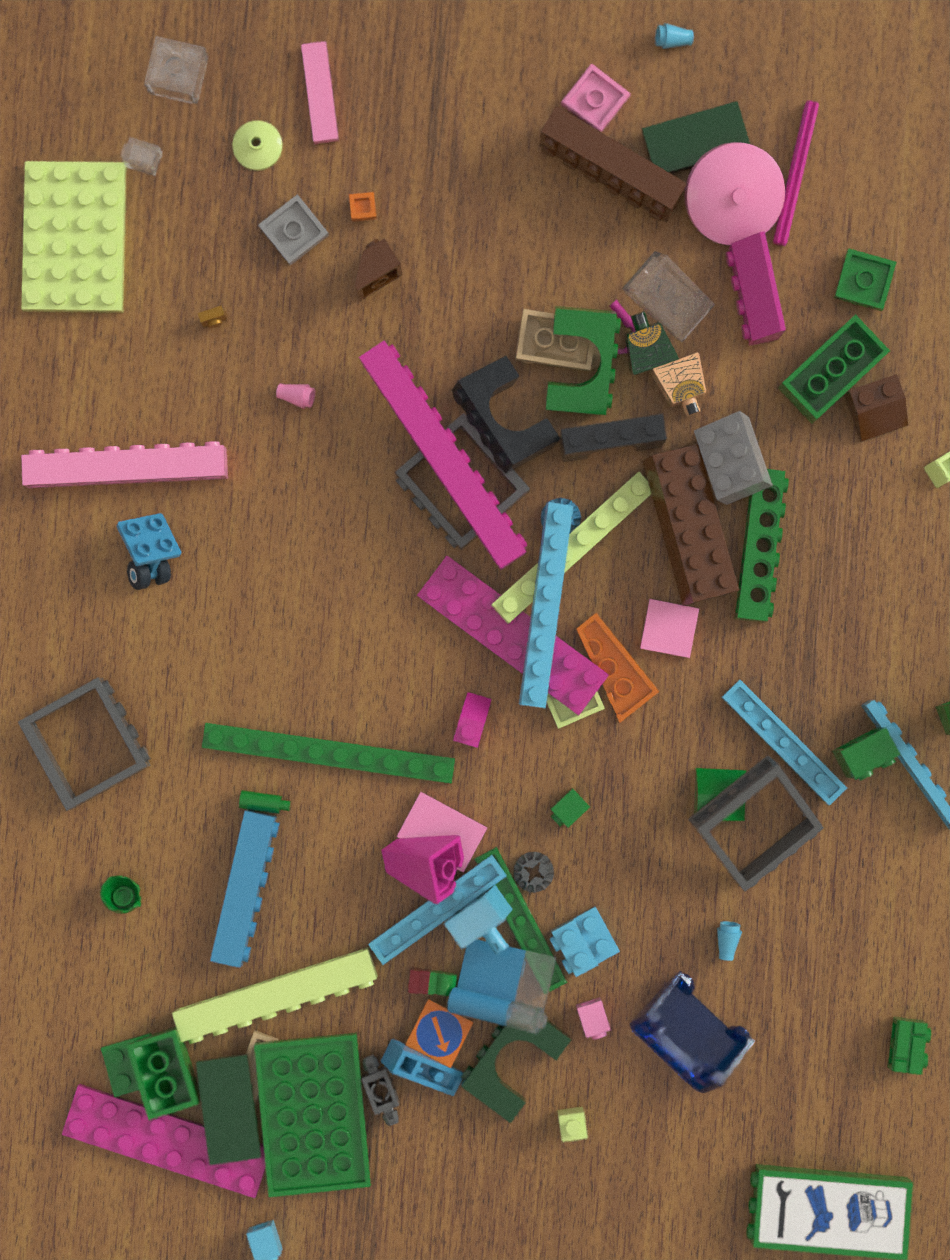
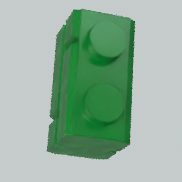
M893 1017L887 1068L894 1072L922 1075L923 1068L926 1069L928 1066V1054L925 1053L926 1043H930L931 1028L928 1027V1023L918 1019Z

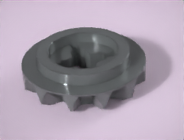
M525 853L515 863V881L525 891L535 893L545 890L553 880V864L542 853ZM539 862L538 872L544 877L535 876L528 882L530 873L524 866L534 868Z

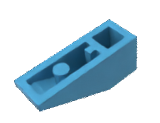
M391 1039L380 1061L393 1074L451 1096L455 1095L462 1081L460 1076L463 1071L453 1066L449 1068L406 1046L405 1043Z

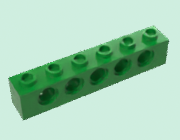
M767 469L773 486L764 490L773 492L774 501L766 502L763 499L762 493L764 490L749 495L738 584L739 591L737 592L734 619L765 623L768 621V617L772 618L774 603L770 602L771 592L775 593L777 578L773 577L774 567L778 568L780 553L776 552L777 543H781L783 528H779L780 518H784L786 503H782L783 493H787L789 478H785L786 471ZM762 514L768 515L771 518L770 527H764L760 524L759 518ZM758 539H763L768 543L767 552H761L757 549L756 543ZM755 564L764 566L765 575L763 577H757L754 574L753 568ZM752 589H758L762 592L763 597L760 602H754L751 599L750 593Z

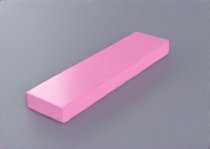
M326 41L301 44L314 144L339 141Z

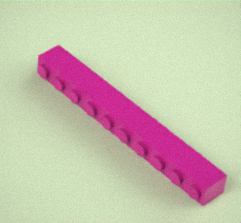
M385 340L361 355L359 357L360 362L500 570L504 569L526 554L524 548L528 546L520 533L514 534L510 528L513 525L511 519L506 512L500 513L496 507L499 502L492 491L488 493L482 486L485 481L477 470L473 472L469 467L468 463L471 460L463 449L459 451L454 445V442L457 441L449 428L444 430L440 424V421L443 420L435 407L430 409L426 403V400L429 398L421 386L415 387L411 381L414 375L407 365L401 366L397 360L400 355L393 344L388 346Z

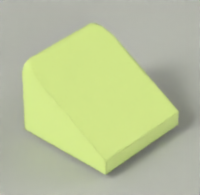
M950 452L924 467L936 488L950 481Z

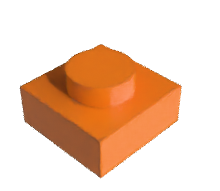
M374 192L349 194L352 221L377 219Z

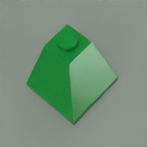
M696 768L694 814L739 779L747 770ZM745 803L723 821H745Z

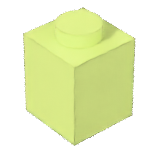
M583 1107L557 1110L562 1142L588 1138Z

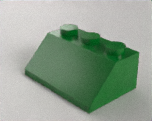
M177 1027L154 1033L126 1045L148 1120L199 1104L201 1099L198 1083L185 1041L181 1042Z

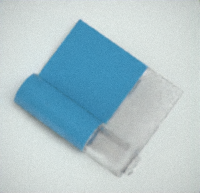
M476 939L466 946L458 985L452 989L449 996L448 1012L537 1034L540 1029H544L547 1015L544 1014L556 957L513 947H507L495 955L486 941Z

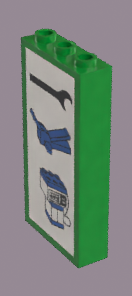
M756 1164L755 1172H751L750 1186L754 1187L753 1197H749L748 1211L752 1213L751 1223H747L746 1237L750 1239L753 1248L908 1260L913 1182L908 1177Z

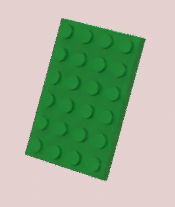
M357 1032L255 1043L254 1049L268 1196L279 1197L371 1187Z

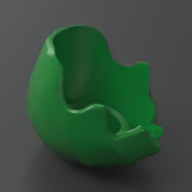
M122 875L109 877L103 883L100 896L108 910L117 914L132 912L137 907H141L140 887L134 880Z

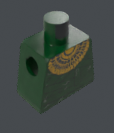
M645 311L631 316L635 330L625 333L631 374L636 375L679 360L660 322L649 324Z

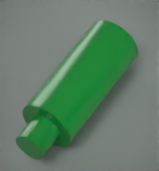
M246 790L241 791L239 808L279 814L280 810L289 811L291 801L282 800L280 795Z

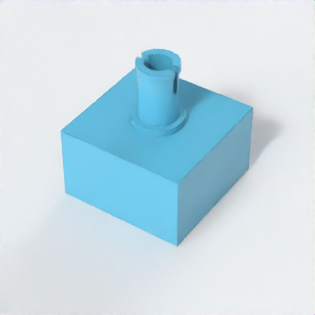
M494 885L453 914L444 925L461 949L479 937H484L494 951V954L497 955L509 945L496 929V926L503 922L513 909L496 885Z

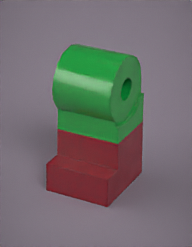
M411 967L408 993L450 996L452 989L456 987L457 974Z

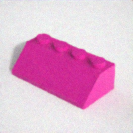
M765 231L731 243L728 249L729 252H726L728 267L732 266L734 276H731L733 291L738 292L739 300L736 301L737 311L739 315H743L744 325L741 326L744 340L748 339L749 346L779 340L786 331Z

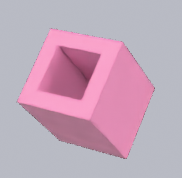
M600 997L576 1005L586 1038L592 1037V1040L606 1036V1032L611 1029Z

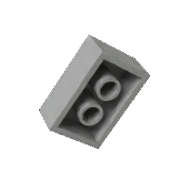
M738 411L694 430L718 501L728 505L773 486L750 418L747 415Z

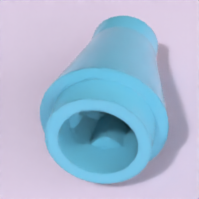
M664 23L663 26L658 25L655 35L656 46H661L662 49L692 45L693 30H687Z
M731 921L720 922V927L717 928L719 959L726 961L734 960V954L742 934L740 924Z

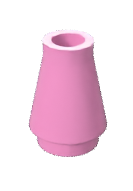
M280 383L277 387L276 397L302 409L306 407L311 408L315 399V388H311L309 384Z

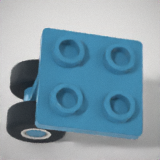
M159 513L118 522L116 527L132 558V561L127 566V575L131 586L135 590H141L149 587L151 579H155L157 585L169 582L171 569L167 559L180 557L181 550L163 514Z

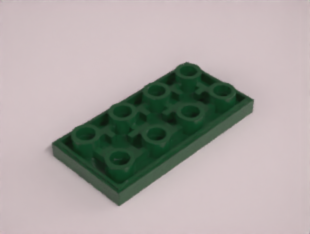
M738 101L644 127L641 130L650 162L670 174L694 167L695 163L706 152L716 146L732 142L750 144Z
M248 1054L196 1061L209 1165L261 1158Z

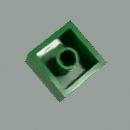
M875 727L832 750L845 777L855 780L859 779L860 781L873 775V769L880 767L883 769L896 762L894 758L901 755L886 727Z

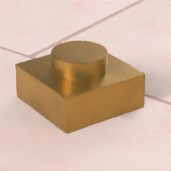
M222 305L198 313L204 328L213 329L223 325L222 321L228 320Z

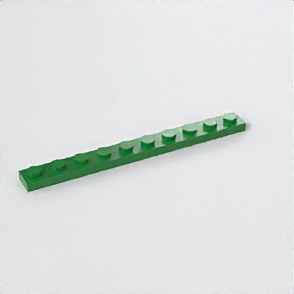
M205 723L202 748L451 784L455 758Z

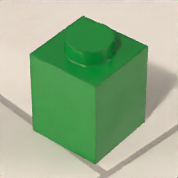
M571 788L550 808L554 812L550 817L560 827L565 824L569 828L590 806Z

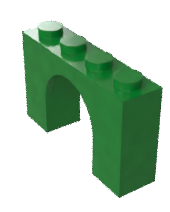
M555 306L553 334L579 336L589 339L600 352V364L596 373L582 383L548 381L546 410L606 415L607 409H611L613 394L608 393L609 384H614L615 369L611 368L612 358L617 359L618 344L614 343L615 333H620L621 318H617L616 311Z

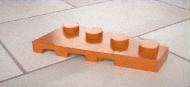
M597 612L576 628L592 663L609 674L602 685L619 723L659 693L658 688Z

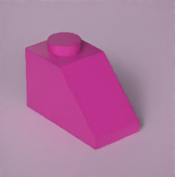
M467 692L453 741L478 748L492 699Z

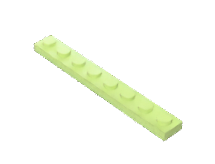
M640 472L636 473L569 534L564 573L651 495L648 481ZM538 563L491 605L507 624L533 602Z

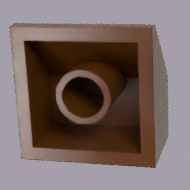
M385 238L381 241L378 239L373 240L366 245V250L362 253L355 282V290L360 301L402 276L401 264Z
M897 374L849 390L844 395L860 442L908 426L906 398Z

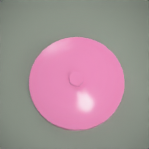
M726 143L709 150L695 163L686 182L685 205L691 222L704 236L720 244L731 245V243L763 231L766 233L778 219L784 204L785 184L779 166L767 152L747 143Z

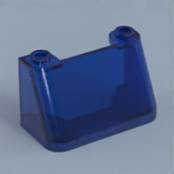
M679 971L671 977L630 1023V1028L692 1088L698 1092L707 1093L724 1084L755 1041L744 1027H727L692 994L695 990L693 979Z

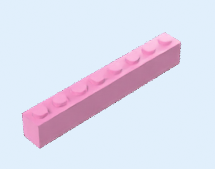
M205 442V446L195 447V443H180V447L170 448L169 444L154 445L155 449H145L143 445L129 446V450H120V447L117 446L104 447V451H95L94 448H79V452L69 453V449H55L52 454H44V450H31L29 455H21L22 484L27 488L228 479L227 449L224 445H220V442Z

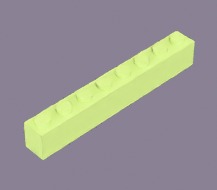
M369 947L178 1008L172 1014L181 1042L188 1040L189 1044H193L203 1040V1035L212 1032L214 1036L228 1032L227 1027L233 1025L242 1028L251 1025L252 1019L261 1017L262 1020H267L277 1016V1011L286 1009V1012H292L300 1009L301 1003L310 1001L311 1005L324 1001V996L334 993L335 997L349 993V988L357 985L359 989L369 987L374 984L373 980H376L378 975Z

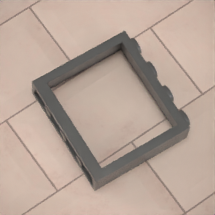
M464 413L447 427L453 434L461 428L515 490L511 496L497 507L501 514L508 511L530 491V488L514 470L505 474L502 468L497 466L493 454L482 443L480 434L469 423ZM419 451L395 472L398 477L395 481L404 492L409 489L415 496L412 501L421 511L425 508L431 516L428 519L437 530L442 527L448 534L444 537L454 549L458 546L462 550L478 537L474 530L471 529L461 537L407 475L408 472L425 459L421 451Z
M100 677L18 721L66 811L80 806L151 766L148 761L151 759L145 746L141 747L136 739L139 737L137 730L133 724L128 725L124 717L127 715L125 708L121 702L116 703L112 695L115 693L113 687L108 680L104 681ZM96 689L136 764L76 797L35 722Z
M768 755L688 819L733 880L744 891L755 886L760 879L775 870L781 862L795 854L802 845L815 838L824 829L779 764ZM777 778L806 819L739 872L709 831L773 779Z

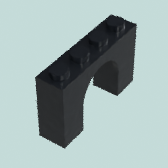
M507 356L458 380L451 390L454 400L457 404L461 405L469 423L476 428L482 443L489 448L494 456L495 463L498 467L502 468L505 474L549 451L561 439L548 418L522 431L508 430L499 425L493 418L489 406L490 398L512 387L520 377Z
M663 414L561 429L559 436L561 438L559 443L562 462L587 459L592 453L620 447L634 446L636 451L661 448L667 440Z

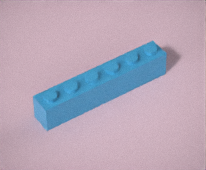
M251 810L244 812L210 959L212 962L238 968L244 962L248 963L251 947H247L249 937H254L257 922H253L255 912H260L263 900L262 897H259L260 888H265L268 873L264 872L266 862L271 863L274 848L270 847L272 837H277L280 823L276 822L277 816Z

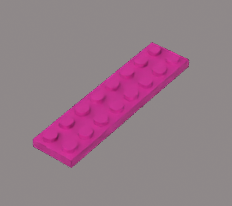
M446 556L417 596L523 674L531 617L522 611L507 624L491 606L501 595L449 556ZM555 636L548 693L579 716L609 674Z
M82 1084L77 1086L62 1132L64 1136L252 1198H256L266 1168L264 1144L260 1143L261 1158L209 1165L203 1124L170 1113L148 1120L143 1104L118 1096L114 1097L112 1094Z

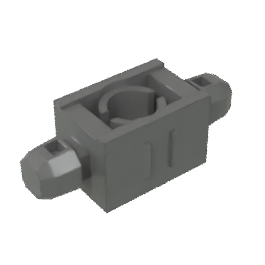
M371 1054L363 1058V1066L368 1073L363 1074L362 1082L375 1115L383 1112L382 1117L388 1126H392L399 1122V1115L394 1107L399 1106L400 1099L389 1070L385 1066L378 1068L380 1064L377 1057ZM377 1079H379V1084L385 1085L388 1089L384 1101L383 1097L377 1095L374 1091Z

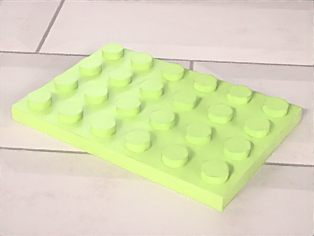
M25 161L21 307L23 311L123 312L126 201L125 162Z

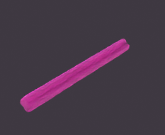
M807 101L804 106L785 188L784 204L778 218L773 243L779 246L787 244L819 108V104L815 101Z

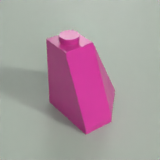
M459 835L396 839L381 850L386 873L432 903L439 904L454 893L456 882L453 879L457 868H461L464 861Z

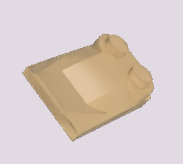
M523 309L515 360L526 364L537 363L591 371L599 366L600 352L592 341L579 336L553 334L554 314Z

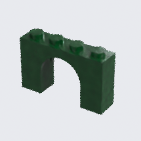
M522 1000L518 1005L515 1003L509 1026L498 1024L490 1035L493 1037L492 1041L488 1046L483 1044L475 1056L478 1058L473 1067L468 1065L460 1076L463 1079L461 1082L463 1089L509 1123H512L525 1105L526 1099L498 1076L495 1069V1060L500 1050L511 1042L527 1041L557 1061L571 1041V1037Z

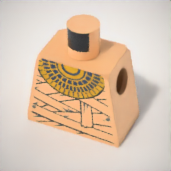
M698 352L653 368L651 372L652 377L671 408L682 404L686 417L701 412L696 399L705 395L706 388Z

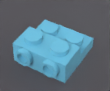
M595 906L551 930L553 937L549 939L556 952L559 950L563 952L566 958L562 960L568 974L573 972L576 977L620 952Z

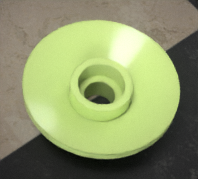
M251 121L237 130L233 138V152L238 162L244 167L251 170H264L274 165L279 159L282 152V139L279 132L271 124L264 121ZM259 139L261 141V144L259 146H253V140Z

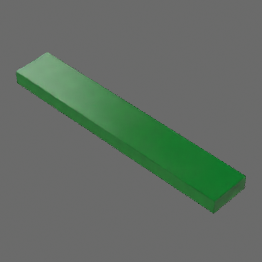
M495 847L474 859L478 865L490 855H493L507 876L495 884L513 909L505 919L521 950L527 951L526 959L544 994H547L566 984L567 981L498 848Z

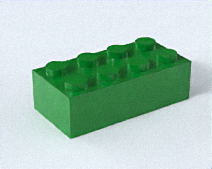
M855 314L784 380L778 389L813 424L886 356L890 350Z

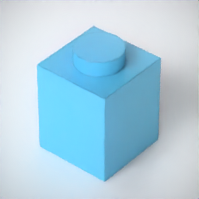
M274 1220L249 1227L246 1235L254 1260H278V1256L281 1255L283 1248Z

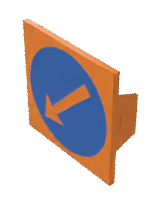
M428 999L405 1045L451 1068L474 1022L461 1015L450 1013L447 1008Z

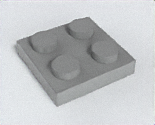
M298 194L258 225L290 266L329 236L327 230Z

